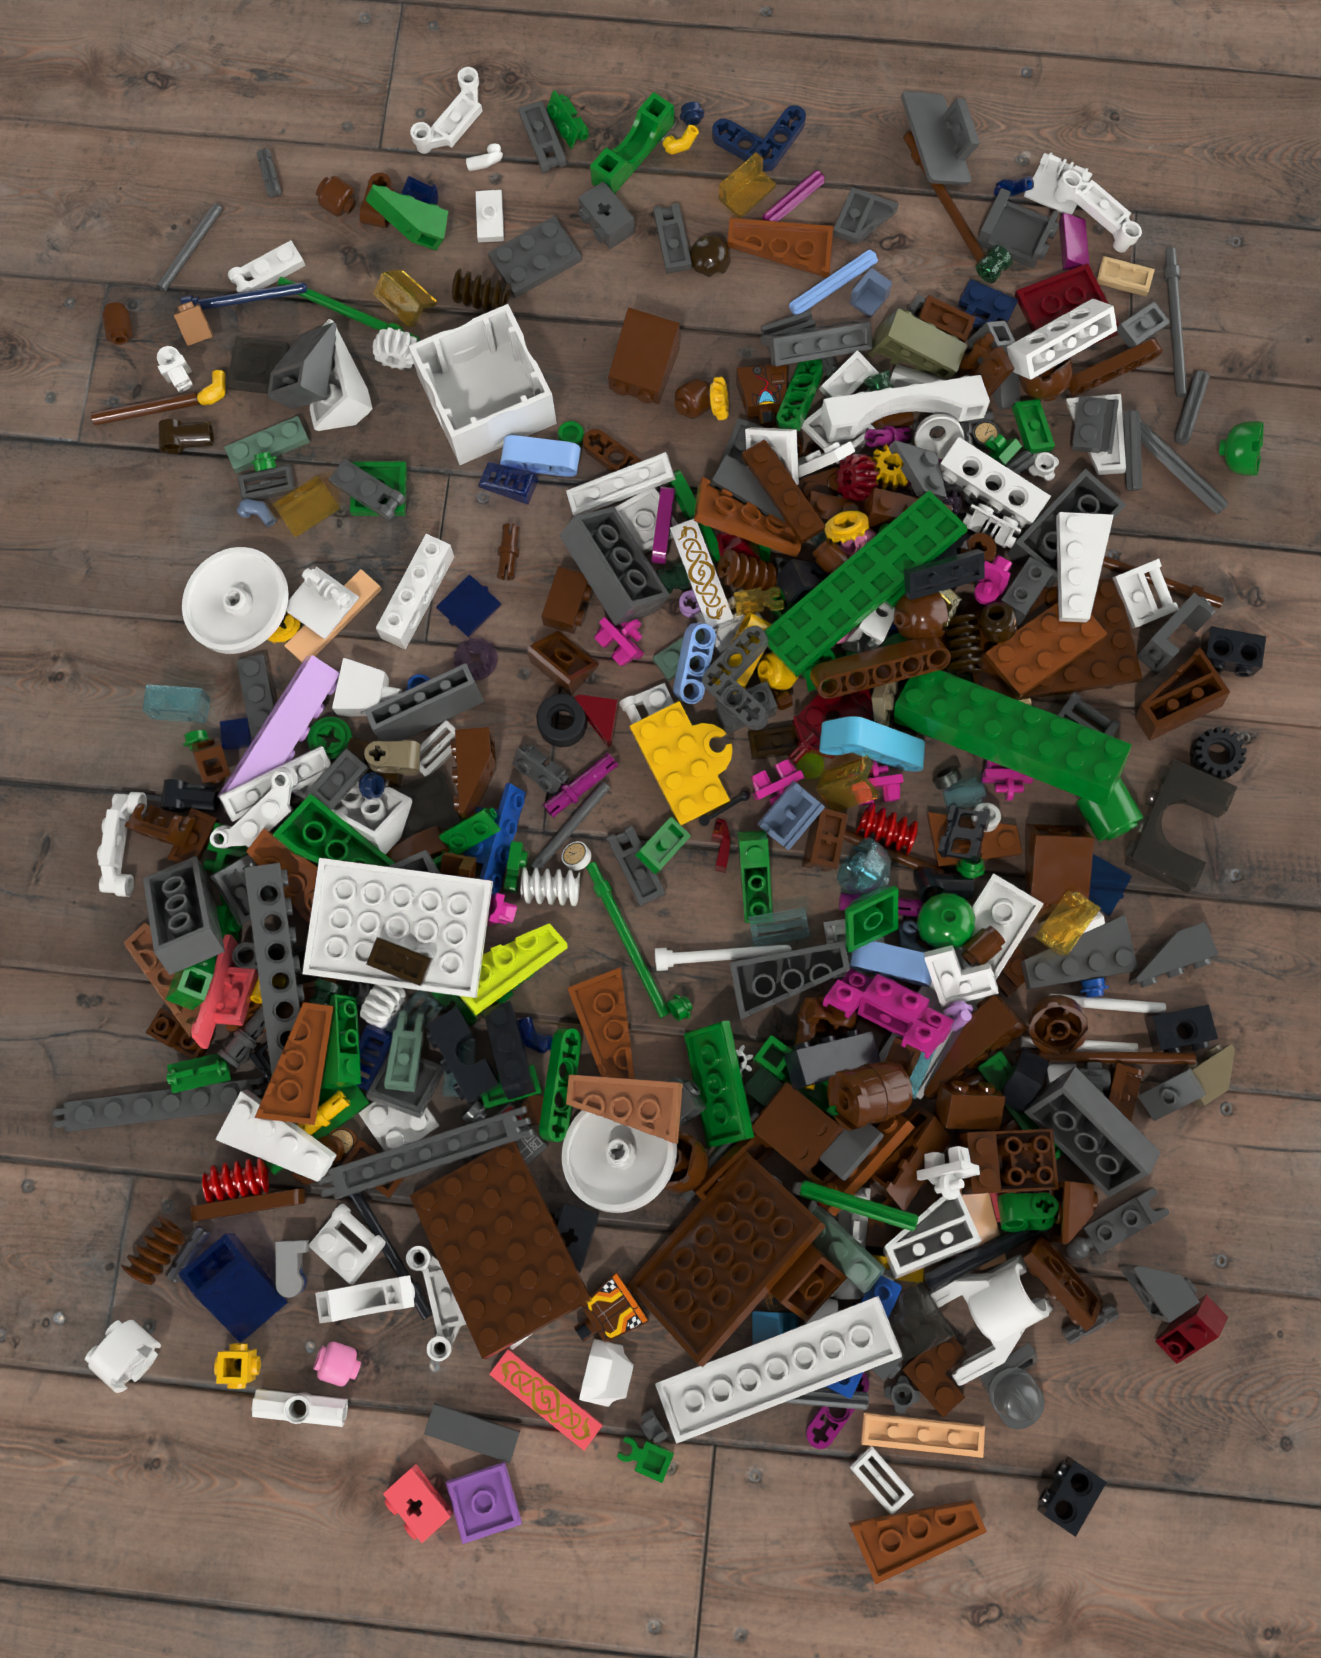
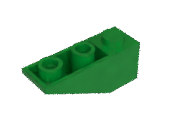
M372 185L365 201L410 242L436 251L444 240L448 211L441 209L438 205L416 200L410 195L393 192L385 186Z
M765 830L737 832L744 922L773 921L769 847Z
M216 956L176 972L165 1000L190 1010H194L204 1002L214 974Z
M334 994L331 996L329 1006H333L321 1089L338 1090L361 1084L357 997Z

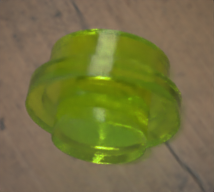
M806 753L797 762V771L801 770L806 779H815L824 770V760L820 755Z

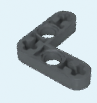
M759 626L746 628L705 671L702 678L703 685L708 692L751 730L764 728L768 723L769 715L763 705L738 684L736 680L768 646V636ZM750 637H758L760 642L758 644L751 643ZM742 645H743L746 649H748V651L750 652L749 655H747V654L744 652V650H743L742 648H740ZM734 654H740L743 658L741 664L737 667H731L728 664L730 657ZM722 666H724L729 673H731L729 676L722 671ZM714 676L719 678L721 681L720 685L713 684L711 679ZM732 693H742L743 697L739 704H729L728 699ZM747 706L754 713H758L760 716L758 721L752 719L744 710Z

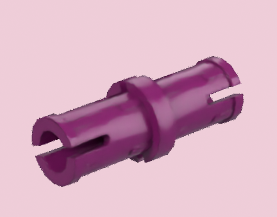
M885 426L881 429H869L865 433L864 440L872 439V441L865 442L869 447L885 446L886 444L889 447L895 440L909 443L912 434H904L910 432L908 427L894 428L893 426Z

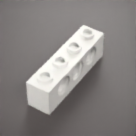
M1091 299L1009 345L1007 352L1009 360L1015 368L1013 372L1031 380L1117 331L1114 306Z
M958 437L940 463L943 480L950 484L956 483L964 488L963 491L966 495L973 499H981L987 503L986 506L994 510V513L1000 514L1001 512L1019 523L1017 527L1023 529V527L1027 530L1051 497L960 437ZM972 467L976 474L968 476L963 472V468ZM993 481L997 483L999 489L991 491L986 487L985 483ZM1010 496H1017L1022 504L1019 506L1012 505L1008 498Z
M425 534L376 626L381 639L406 650L455 557L450 544Z

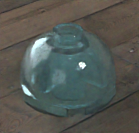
M870 837L865 838L853 848L857 853L850 860L848 856L845 858L837 874L838 884L856 895L867 894L878 888L886 887L891 879L889 875L891 859L887 850Z

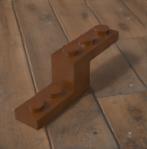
M878 488L872 490L864 503L811 491L808 495L809 503L824 524L841 512L859 511L868 517L869 528L878 533L882 524H890L919 499ZM944 504L952 511V506Z

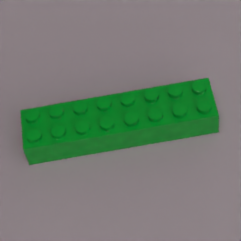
M941 670L909 678L895 703L894 723L1104 807H1106L1120 778L1132 747L1130 743Z

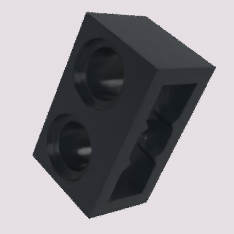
M1211 626L1202 636L1201 649L1217 672L1229 671L1234 672L1238 677H1251L1263 666L1266 636ZM1213 647L1219 648L1223 656L1216 654ZM1241 652L1248 654L1250 661L1245 660L1241 656Z
M1068 1456L1065 1461L1061 1460L1055 1468L1053 1476L1056 1478L1050 1488L1046 1487L1040 1494L1038 1504L1040 1505L1037 1510L1076 1537L1107 1482ZM1076 1473H1082V1485L1078 1488H1072V1476ZM1061 1500H1066L1068 1504L1067 1511L1063 1515H1056V1504Z

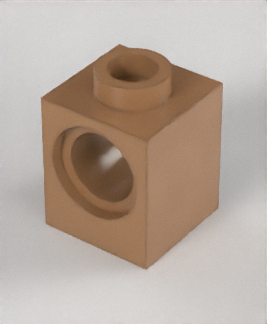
M190 301L177 306L179 311L174 313V317L187 346L213 336L200 303L193 305V302Z

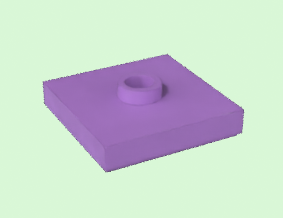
M505 1461L446 1481L462 1544L522 1524Z

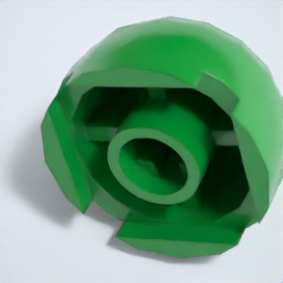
M1260 421L1239 423L1229 431L1226 439H1221L1219 456H1224L1225 464L1230 471L1243 476L1258 475L1261 462L1260 452L1261 447H1263L1264 423Z
M941 893L932 896L922 905L917 916V929L921 939L924 942L926 941L933 949L953 945L954 950L962 948V945L972 937L975 930L976 917L972 906L964 898L953 893Z

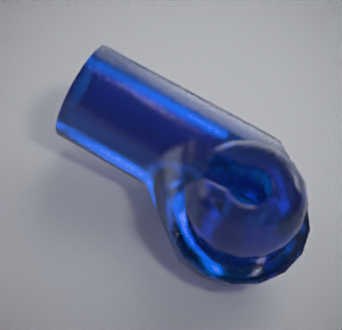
M1030 176L1020 180L1002 179L996 183L994 195L997 197L1001 188L1010 191V196L1021 194L1033 189L1034 181Z
M532 1017L518 1020L524 1044L528 1048L538 1053H546L551 1050L553 1037L550 1035L544 1036L536 1032Z

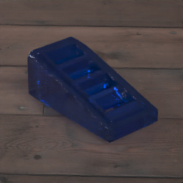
M488 462L478 487L529 504L538 483L537 474L526 470ZM492 471L497 473L493 483L488 482ZM505 475L506 478L503 482V485H499L498 483L501 479V476ZM511 478L515 479L513 486L508 487ZM521 481L525 482L522 490L518 489Z
M371 1024L365 1027L359 1041L360 1058L375 1065L370 1067L360 1062V1070L370 1074V1077L367 1079L361 1076V1084L356 1086L367 1091L369 1090L391 1049L393 1033ZM370 1037H374L380 1041H383L384 1044L381 1045L377 1042H374L370 1040ZM368 1047L379 1052V1056H374L364 1050Z

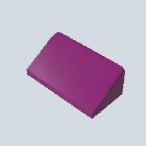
M1063 213L1059 221L1063 270H1071L1087 263L1090 266L1086 220Z

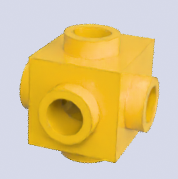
M248 1343L229 1344V1349L219 1351L214 1363V1373L217 1375L216 1384H227L228 1389L246 1388L247 1383L256 1380V1375H259L261 1368V1358L257 1356V1349H248ZM239 1359H242L241 1370L237 1367Z

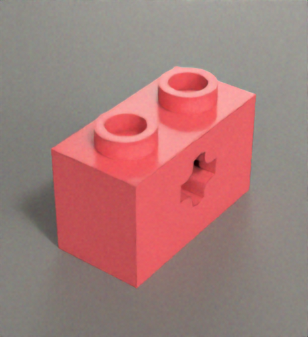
M417 1464L411 1467L383 1493L387 1498L384 1500L387 1508L394 1515L399 1514L405 1521L404 1528L414 1540L418 1538L421 1543L431 1536L454 1513L450 1505ZM413 1501H422L423 1504L420 1509L413 1510L411 1508Z

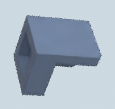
M871 268L852 290L850 304L871 318L889 297L892 282Z

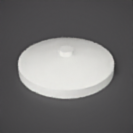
M235 547L217 552L201 563L188 580L182 599V614L185 625L198 642L215 652L236 654L251 650L265 642L276 631L284 618L289 595L286 578L280 567L271 558L256 549Z
M584 1110L578 1113L569 1126L562 1147L563 1172L572 1191L588 1205L611 1213L636 1210L652 1201L670 1180L677 1158L676 1143Z

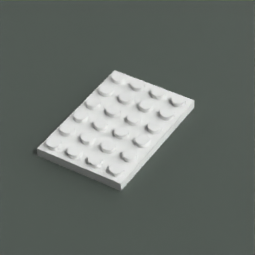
M319 858L302 974L476 998L493 881ZM377 937L433 958L423 986L413 984L366 965Z

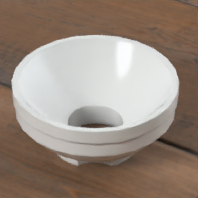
M934 414L925 418L918 425L914 442L916 447L936 452L938 459H944L958 437L964 440V433L960 423L954 417L947 414ZM935 426H942L945 429V433L940 438H932L929 435L930 430Z

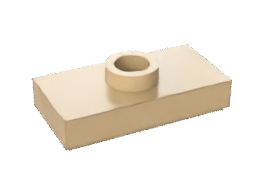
M1103 256L1096 280L1099 285L1146 297L1149 293L1155 269Z

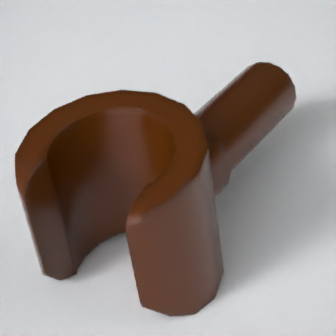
M770 688L779 710H785L793 705V699L787 690L778 694L775 689Z

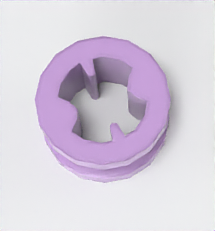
M689 590L681 595L679 608L684 616L694 618L695 614L701 612L698 603H696L695 609H692L690 606H684L687 605L688 599L697 602L693 590Z

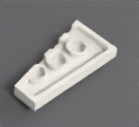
M1059 512L1056 516L1059 621L1087 622L1090 619L1114 515Z

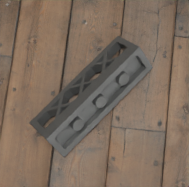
M853 320L761 336V345L770 346L772 366L854 353L857 350L859 352L871 350V322Z

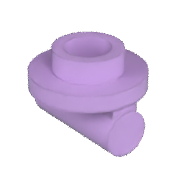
M964 1001L953 1002L948 1005L949 1008L944 1010V1015L954 1020L952 1031L954 1032L959 1031L969 1022L974 1013L973 1006L966 1004Z

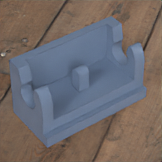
M793 780L757 824L787 850H790L825 806Z

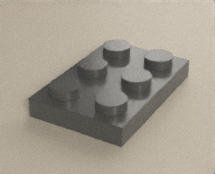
M555 216L488 252L490 261L505 284H511V293L514 298L582 261L581 254Z

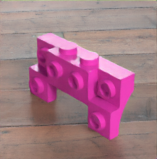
M851 968L841 981H836L823 1001V1006L825 1007L830 1004L846 1012L845 1017L848 1019L859 1007L858 1015L903 1037L901 1046L906 1047L910 1045L924 1052V1058L929 1059L934 1050L941 1043H944L954 1023L953 1019L929 1008L930 999L922 996L920 993L914 992L878 973L874 979H871Z

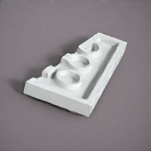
M248 1089L241 1091L215 1140L317 1182L325 1177L337 1154L292 1122L254 1118L262 1100Z

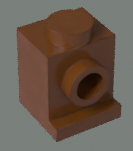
M219 736L191 744L203 783H218L223 781L226 776L231 775ZM212 758H216V760L212 763L206 761Z

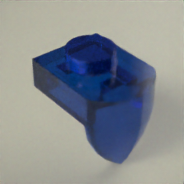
M408 176L401 193L402 195H410L416 200L427 204H438V188L435 183L431 187Z

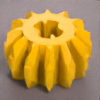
M887 444L883 446L882 451L876 449L871 460L877 463L875 471L880 474L877 476L876 481L882 485L881 489L886 490L887 487H890L895 492L898 485L904 488L908 480L900 469L904 463L899 454H891Z

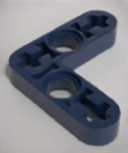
M799 106L787 107L764 139L731 120L719 119L712 126V139L716 145L757 169L771 171L778 165L804 129L806 113ZM795 117L799 118L798 120L795 119L793 121L790 128L788 127L790 119L793 120ZM782 134L787 137V140L783 143H778L773 137ZM741 141H748L752 144V147L741 149L738 144ZM771 148V159L767 158L766 160H763L762 157H767V155L770 153Z

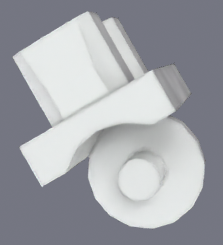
M172 346L161 348L157 353V361L159 363L157 367L168 384L172 382L179 393L194 387L188 376L192 371L184 357Z
M961 1146L948 1149L949 1163L945 1164V1156L942 1153L932 1152L924 1154L925 1169L917 1171V1180L928 1179L935 1185V1192L937 1194L942 1193L947 1200L956 1199L959 1196L960 1188H964L963 1178L980 1175L979 1165L970 1162L968 1149Z

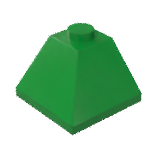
M896 886L878 888L863 894L853 900L845 909L846 950L849 953L898 929V888Z

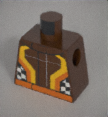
M617 1271L591 1296L592 1301L582 1306L587 1318L574 1326V1329L583 1342L599 1333L606 1343L647 1323L649 1317Z

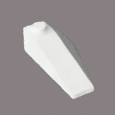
M317 781L292 792V795L303 802L310 795L309 790ZM357 782L331 811L386 855L402 836L412 805V799L391 787L385 786L384 792L380 797L368 800L362 796L359 790V782Z

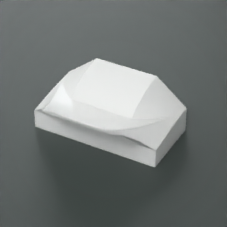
M594 1338L579 1400L609 1407L613 1401L626 1398L634 1364L624 1354L623 1345L609 1341L605 1343L601 1339Z

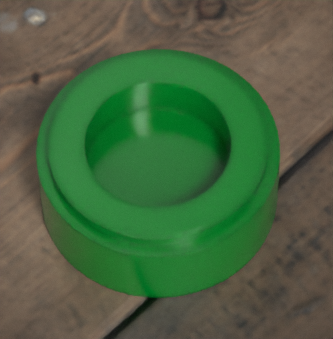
M567 421L559 427L557 432L558 441L572 442L578 446L583 444L584 430L579 423Z

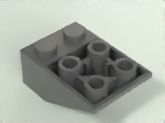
M333 322L300 334L272 370L268 398L291 409L326 399L329 391L330 370L333 364V348L336 342V323Z

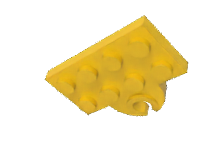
M680 701L629 726L676 821L680 825L730 801L718 775L727 768L731 761L732 743L725 745L722 752L719 753L712 751L709 746L712 738H722L726 735L723 729L714 724L707 723L692 726Z

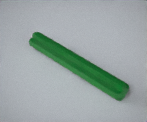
M803 1181L799 1192L801 1197L910 1231H914L917 1227L918 1216L808 1181Z

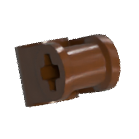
M376 173L368 181L365 197L360 207V222L362 224L388 228L390 222L365 201L373 184L385 186L394 192L390 177L384 173Z

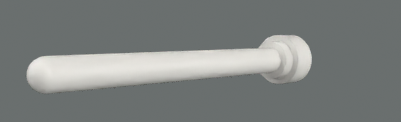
M785 944L673 953L672 950H667V948H655L656 971H666L668 967H674V964L750 959L792 951L790 945Z

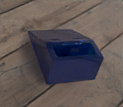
M235 1233L224 1234L178 1273L193 1295L240 1343L289 1303L285 1297L279 1294L276 1285Z

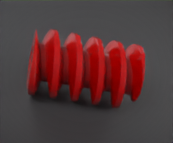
M871 803L865 809L855 834L857 835L861 829H864V838L867 839L874 833L875 843H878L884 837L885 847L887 848L893 842H896L897 852L903 846H906V855L908 856L917 837L918 821L913 820L907 826L906 816H903L897 822L896 812H892L886 817V808L882 807L875 813L876 805Z
M258 1158L256 1167H253L250 1159H246L245 1168L243 1169L239 1161L234 1162L233 1170L229 1169L227 1163H223L221 1172H218L216 1165H211L210 1174L204 1172L202 1177L206 1201L214 1203L216 1198L219 1201H226L228 1196L231 1199H237L240 1194L245 1198L249 1197L251 1192L257 1196L261 1195L263 1190L268 1193V1171L263 1159Z

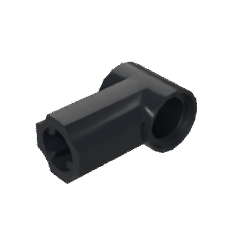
M165 779L160 808L172 812H185L186 809L191 810V808L199 811L216 812L220 803V798L217 797L219 788L191 785L182 780Z
M923 868L915 873L913 877L914 885L922 903H925L932 896L941 893H953L965 900L973 897L974 879L966 878L961 874H938L933 868Z

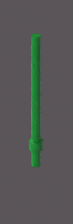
M280 277L277 283L278 286L295 284V282L284 277ZM309 288L305 293L296 294L378 331L382 329L387 330L388 327H391L394 330L400 329L402 332H407L400 325L393 322L388 324ZM410 333V336L415 337L417 342L420 341V337Z
M596 862L589 863L586 869L595 885L593 887L597 898L601 897L661 1019L669 1015L670 1012L611 894L613 890L608 880H604Z

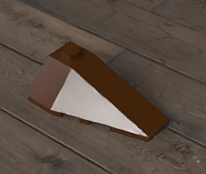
M996 995L992 998L987 996L977 1004L976 1007L978 1009L972 1014L971 1020L964 1026L925 1089L924 1094L928 1098H937L939 1084H951L952 1081L963 1079L966 1075L964 1070L967 1068L972 1070L986 1061L989 1052L997 1049L1002 1051L1029 1029V1026L1002 998Z

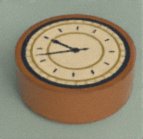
M339 1127L329 1134L335 1135L342 1140L345 1147L343 1157H347L358 1143L355 1132L349 1128Z

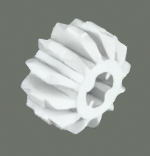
M388 327L387 330L382 329L376 335V339L373 342L372 348L375 360L382 362L383 366H390L392 369L398 368L403 370L404 368H411L414 362L409 345L416 343L417 339L410 336L409 332H402L400 329L394 330L391 327Z
M375 984L361 1006L360 1017L374 1027L381 1029L387 1027L401 1009L406 991L401 987Z

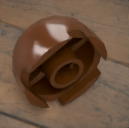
M1068 358L1031 380L1018 374L1021 387L1028 396L1044 401H1052L1070 386L1073 376V364L1071 358Z
M939 592L913 600L905 597V594L902 595L894 608V623L903 638L912 640L938 637L940 639L944 635L945 631L941 630L943 623L948 622L946 603Z
M1063 995L1045 997L1033 1006L1029 1014L1028 1023L1031 1040L1043 1052L1052 1055H1060L1059 1051L1069 1050V1053L1073 1052L1084 1044L1088 1036L1087 1017L1081 1005L1072 998Z
M679 1131L675 1167L670 1180L664 1187L665 1190L675 1193H684L695 1189L701 1184L708 1170L709 1159L704 1146L686 1132Z

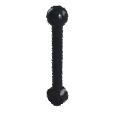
M744 790L740 792L737 798L709 815H701L699 817L700 825L708 826L710 820L741 801H748L750 793Z

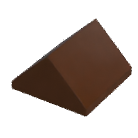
M559 630L535 642L527 649L530 662L571 696L599 665Z

